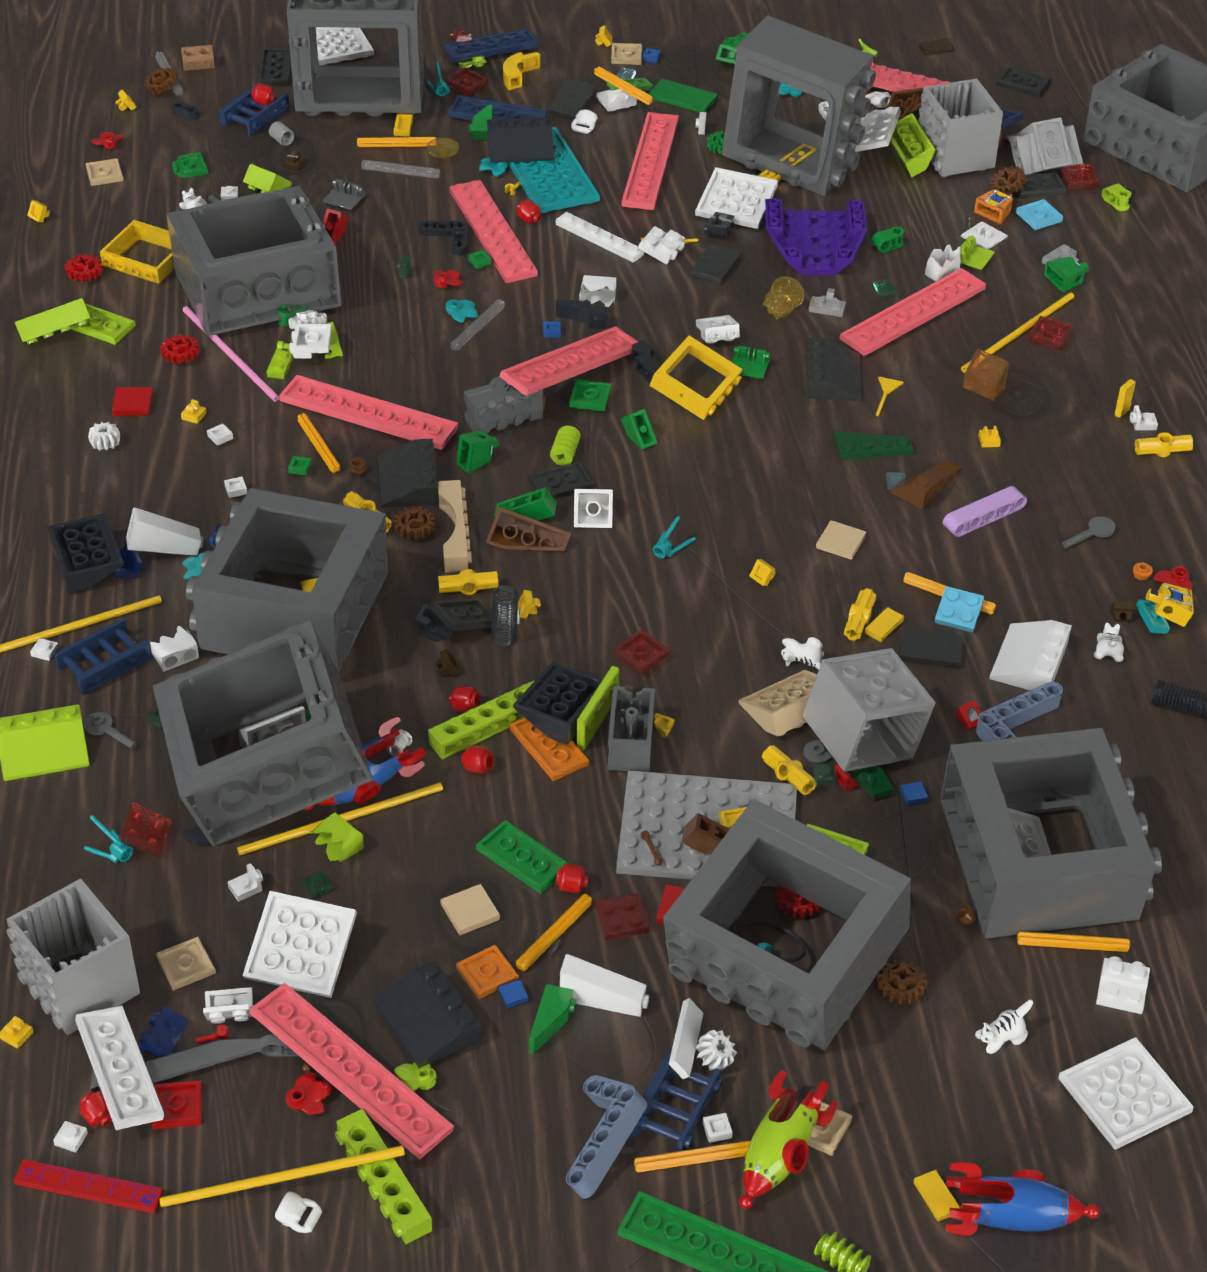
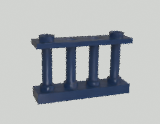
M252 86L219 110L220 123L226 126L234 120L247 125L248 135L251 136L289 108L288 93H284L279 98L274 97V101L271 104L264 106L253 101L251 94L254 86ZM255 106L262 110L260 112H257L249 108ZM244 113L252 117L250 119H246L244 117H241L240 115Z
M122 618L60 650L54 656L58 670L68 666L77 675L78 690L84 695L152 659L150 643L147 640L136 644L128 636L126 619ZM121 639L129 649L119 653L111 643ZM104 648L112 658L101 662L93 652ZM86 657L95 667L84 671L76 661Z
M669 1049L643 1095L647 1102V1107L630 1135L638 1138L641 1130H650L677 1141L678 1152L684 1151L685 1148H690L694 1139L693 1133L714 1093H719L723 1081L720 1080L721 1070L716 1068L711 1078L691 1071L690 1076L685 1079L705 1086L706 1088L702 1096L670 1084V1077L679 1075L669 1065L672 1052ZM668 1093L691 1102L696 1107L693 1113L689 1114L660 1102L659 1097L661 1094ZM658 1111L687 1124L681 1133L651 1121L649 1117L651 1112L655 1113Z

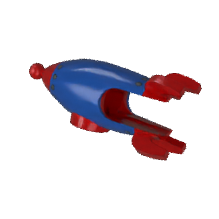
M398 716L385 720L377 727L378 737L362 745L373 780L317 804L326 806L354 801L357 805H362L370 801L378 794L381 785L391 779L396 773L403 777H410L417 773L424 766L423 761L420 760L425 755L424 749L421 747L412 753L408 749L382 764L370 763L369 761L395 744L394 738L400 734L396 727L391 729L401 721ZM314 805L307 807L304 810L310 811L314 808Z
M950 1163V1170L964 1172L967 1177H947L946 1186L959 1188V1193L994 1199L1003 1204L962 1203L961 1208H950L949 1217L963 1220L961 1224H946L945 1230L948 1232L969 1236L976 1232L978 1224L1014 1231H1048L1073 1223L1083 1215H1087L1092 1219L1100 1215V1209L1096 1204L1084 1206L1080 1200L1067 1191L1046 1182L1045 1175L1041 1172L1019 1170L1011 1176H981V1169L975 1163Z

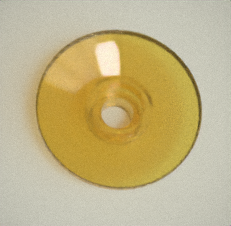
M437 138L427 144L428 153L435 157H450L459 150L458 143L449 138Z

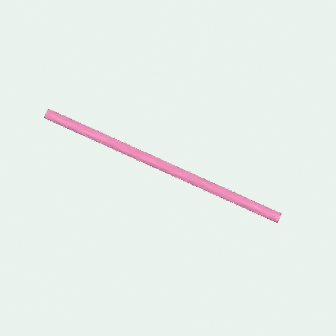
M185 306L183 312L204 332L197 315L188 306ZM216 334L208 336L274 402L279 400V396Z

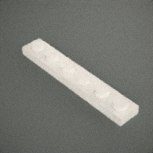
M568 212L556 219V225L633 263L644 255V251L640 250L638 246Z

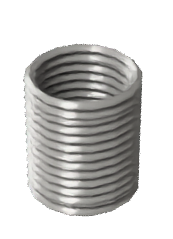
M277 121L271 125L269 134L281 145L287 146L293 141L294 132L282 122Z

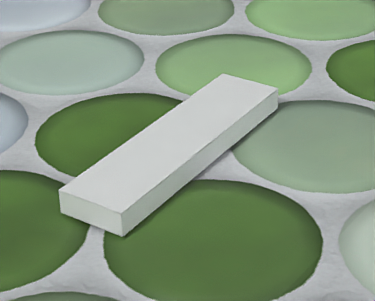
M690 998L683 1001L669 1060V1065L683 1079L689 1077L704 1014Z

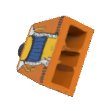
M993 189L976 198L974 212L1001 224L1012 210V194L1008 191L1002 193Z

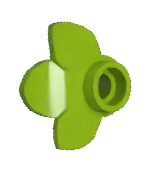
M484 56L472 57V61L458 62L461 69L469 68L473 65L481 67L484 66L486 60Z
M407 1063L394 1069V1074L413 1092L418 1088L421 1090L430 1089L436 1083L437 1075L435 1070L431 1069L430 1063L419 1068L415 1063L413 1065Z

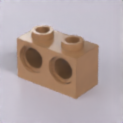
M212 45L181 48L184 71L215 68Z

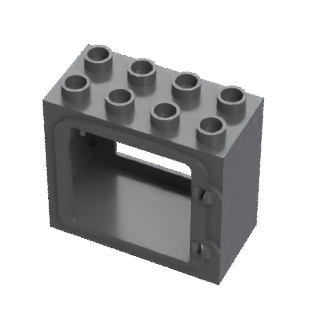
M288 0L287 22L295 111H304L307 115L335 112L340 116H347L353 112H366L370 116H380L384 112L413 115L421 113L424 85L421 0ZM316 27L396 28L398 30L400 66L319 65Z
M767 15L737 46L722 155L743 163L749 169L755 168L763 172L769 170V172H774L776 175L779 174L781 175L780 179L788 181L790 185L794 187L800 186L823 196L833 186L839 188L845 179L846 171L853 172L860 160V153L855 152L856 145L861 143L866 129L865 126L860 125L861 117L864 118L871 104V99L865 96L866 91L871 89L876 78V71L871 69L873 55ZM781 83L828 102L829 107L825 106L823 108L824 111H827L823 135L776 117ZM803 143L817 149L816 152L796 166L791 165L794 162H790L789 158H795L796 162L803 157L798 152L785 161H780ZM803 147L799 151H804L807 154L811 149Z
M1163 44L1158 45L1152 50L1142 52L1139 58L1123 68L1114 69L1110 76L1093 85L1083 140L1185 192L1190 191L1207 179V65Z
M300 185L166 213L175 273L206 336L282 320V316L278 315V307L281 305L290 304L293 307V311L300 309L295 306L296 304L308 307L304 311H322L341 306L336 246ZM286 306L287 310H282L281 313H290L292 310L290 306Z
M250 488L242 503L235 502L233 504L228 527L221 526L218 529L214 551L207 550L204 553L201 562V573L198 577L191 576L187 583L186 598L194 601L189 626L191 630L197 631L199 649L230 654L246 647L251 642L264 640L285 631L292 625L302 624L311 620L338 672H340L388 574L386 513ZM262 570L309 579L318 578L311 592L254 581L255 578L261 579L262 574L258 572Z
M311 620L302 624L292 625L283 632L261 641L251 642L240 650L223 657L213 658L204 665L185 673L174 674L167 680L153 685L179 796L212 847L373 780L339 672ZM317 698H319L320 704H317ZM307 701L311 714L310 721L217 759L212 740Z
M1103 728L950 745L940 802L985 939L1018 935L1020 931L1043 932L1140 920L1145 901L1152 900V878L1154 874L1161 873V855L1157 847L1148 846L1146 841L1148 835L1146 816L1143 812H1135L1132 805L1134 801L1133 783L1129 777H1121L1119 772L1121 767L1119 748L1116 744L1109 745ZM1008 808L1027 814L1078 809L1083 814L1096 850L1025 858Z
M752 799L663 917L666 936L665 944L669 961L668 968L676 978L683 982L689 983L692 979H695L706 985L709 994L717 1001L729 1004L733 1000L746 1007L747 1014L757 1023L767 1026L772 1021L786 1029V1035L797 1045L809 1047L812 1043L825 1051L843 1023L849 1019L856 1004L881 968L887 964V959L910 928L911 878ZM767 880L789 889L847 920L809 974L729 931Z

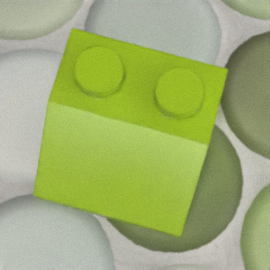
M252 164L249 165L243 180L244 183L248 184L249 189L256 192L259 189L261 193L285 189L292 184L287 179Z

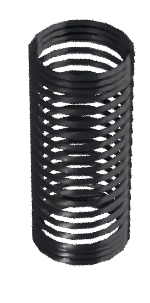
M500 586L492 592L491 639L494 643L501 646L511 645L517 639L518 592L511 586ZM498 637H510V638L501 639V638H498Z
M1157 680L1151 701L1152 704H1159L1160 706L1163 704V707L1169 708L1170 706V709L1174 706V710L1180 711L1181 709V712H1183L1185 709V713L1188 711L1191 714L1192 711V715L1198 716L1199 714V717H1201L1203 714V718L1206 717L1207 719L1206 692L1202 696V691L1199 693V690H1197L1195 693V689H1193L1191 693V688H1189L1187 694L1188 687L1184 691V686H1182L1180 691L1181 685H1178L1177 688V684H1175L1173 688V683H1171L1169 689L1170 682L1167 683L1165 689L1166 681Z

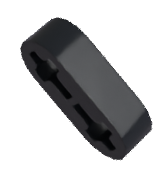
M181 101L171 104L172 113L187 120H195L199 117L196 106Z

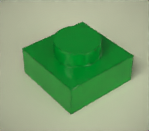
M484 250L468 255V260L476 269L491 264V258Z
M293 456L288 466V473L307 476L312 465V459Z

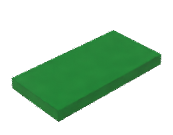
M661 79L649 92L653 100L699 113H706L718 99V94Z
M506 820L476 844V850L540 894L556 881L558 868H562L565 863H568Z

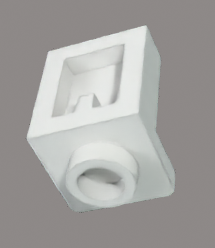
M1134 406L1133 412L1130 413V422L1133 423L1135 430H1157L1158 423L1155 414L1141 413L1139 406Z
M251 863L246 865V874L228 881V888L238 902L262 891L261 882L263 881V876L260 870H255Z

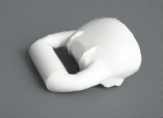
M875 91L865 96L871 99V104L877 108H886L891 99L889 92Z
M589 110L579 111L576 119L571 124L572 130L584 134L590 133L594 129L597 115ZM576 124L584 125V126H587V127H589V128L582 127V126H577Z
M287 1192L276 1211L275 1218L283 1225L290 1226L297 1232L309 1233L312 1232L322 1211L315 1201L302 1198L295 1192ZM306 1207H312L313 1209L304 1226L299 1225L298 1222Z

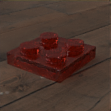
M463 67L447 76L445 82L452 88L470 95L488 85V78Z
M1092 164L1060 167L1059 171L1067 189H1090L1100 185L1099 178Z
M1040 316L1030 332L1028 340L1062 350L1073 330V325Z
M641 629L615 647L613 655L643 675L670 655V649Z
M133 802L128 809L118 839L158 857L162 852L172 820Z
M638 893L595 901V909L605 941L649 933V925Z

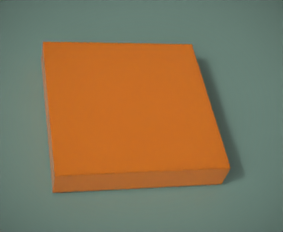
M496 945L456 963L457 970L478 999L499 990V986L519 980L518 974Z

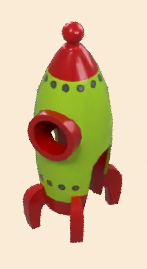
M782 1070L771 1083L768 1094L775 1102L759 1124L745 1155L743 1183L746 1195L741 1196L739 1199V1205L742 1208H751L754 1197L761 1196L772 1190L785 1180L789 1173L798 1174L804 1169L809 1154L807 1143L812 1135L815 1124L820 1127L828 1126L833 1119L838 1105L837 1101L832 1100L825 1111L820 1110L821 1101L829 1087V1084L824 1080L819 1083L814 1093H808L797 1109L798 1102L796 1097L798 1093L790 1090L789 1086L785 1090L782 1088L787 1073Z

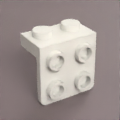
M611 89L596 94V97L607 111L629 108L636 105L637 102L635 97L621 89L613 91Z
M252 987L205 991L206 1008H203V1013L207 1021L211 1020V1023L218 1024L224 1023L225 1019L234 1018L235 1021L239 1022L249 1020L248 1017H253L250 1014L251 1007H253Z

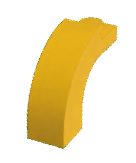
M520 52L510 56L503 64L504 86L508 90L522 87V73L540 68V54L535 52L523 55Z

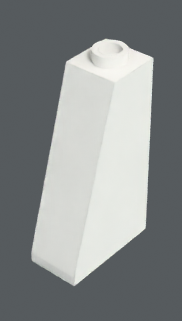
M133 508L126 536L128 550L198 555L199 548L203 547V537L200 536L199 528Z
M566 954L560 971V987L573 989V999L577 1000L576 1004L641 1017L643 1008L647 1009L649 1003V995L646 994L645 984Z

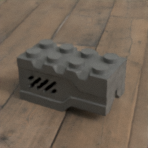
M500 376L493 378L489 385L464 391V400L468 409L465 411V421L473 432L484 431L488 434L491 429L502 430L508 424L516 426L522 424L526 419L533 421L543 418V389L526 396L516 388L513 390V386L509 390L511 385Z
M613 687L607 770L650 772L655 689L643 688L641 691L636 692V697H632V692L628 691L626 687Z

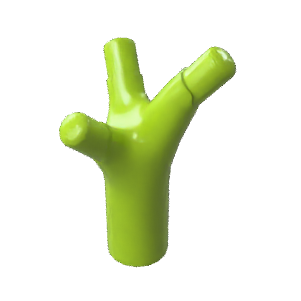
M858 39L863 49L861 51L877 57L878 51L869 48L861 39Z

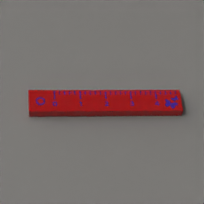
M24 1159L14 1178L15 1185L153 1214L156 1213L160 1197L163 1196V1188Z

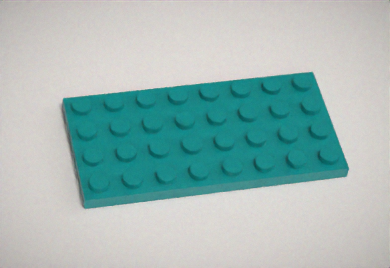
M556 127L552 128L554 161L509 162L510 168L528 198L540 206V213L600 201V195Z

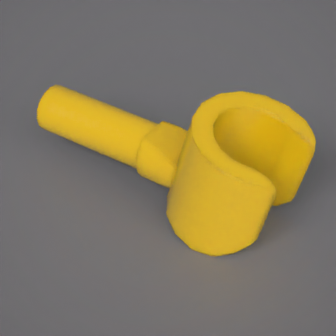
M520 182L515 185L511 183L505 185L506 194L510 192L514 196L515 190L521 186Z

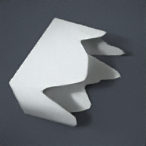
M947 245L944 252L941 249H934L927 261L925 275L934 281H938L960 269V247L952 251L951 246Z
M584 275L579 300L591 301V304L600 300L602 303H605L606 307H609L613 300H615L616 278Z
M180 626L177 627V633L174 638L161 636L160 643L150 642L151 652L163 672L199 658L197 643L187 630L186 632Z

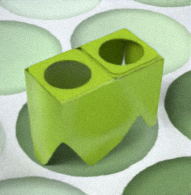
M336 813L330 815L310 832V834L320 833L315 841L317 845L327 843L326 852L330 861L339 860L341 862L364 849L363 834Z

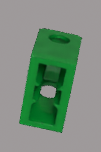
M1072 257L1050 260L1046 262L1044 275L1062 292H1066L1083 282L1084 273L1088 271V265L1086 262L1079 264Z
M484 431L460 435L456 464L467 473H471L490 462L493 449L499 445L498 440L495 437H490Z

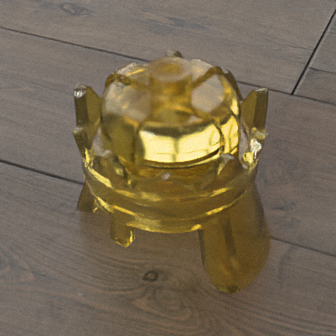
M788 276L779 277L772 283L771 290L765 295L763 306L767 307L768 313L774 314L775 319L780 317L786 318L795 307L803 303L805 297L804 289L794 278Z

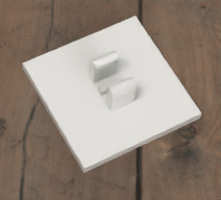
M984 222L978 223L961 234V237L967 239L968 236H974L976 238V245L988 250L1008 237V235Z

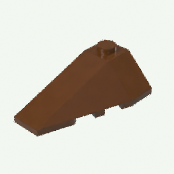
M923 88L892 92L888 108H900L901 113L898 119L921 108Z
M945 460L901 480L891 490V493L923 509L962 468Z
M498 507L486 543L505 550L565 551L571 533Z

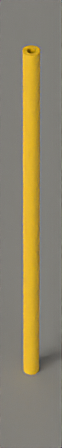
M1070 292L966 363L961 367V370L966 373L1072 300L1074 294Z
M160 595L0 644V653L37 642L39 638L47 639L162 603Z
M439 782L340 814L339 816L345 821H349L442 791L443 787ZM324 820L237 847V852L241 856L309 834Z
M402 1145L160 1197L161 1207L171 1206L405 1155V1151Z

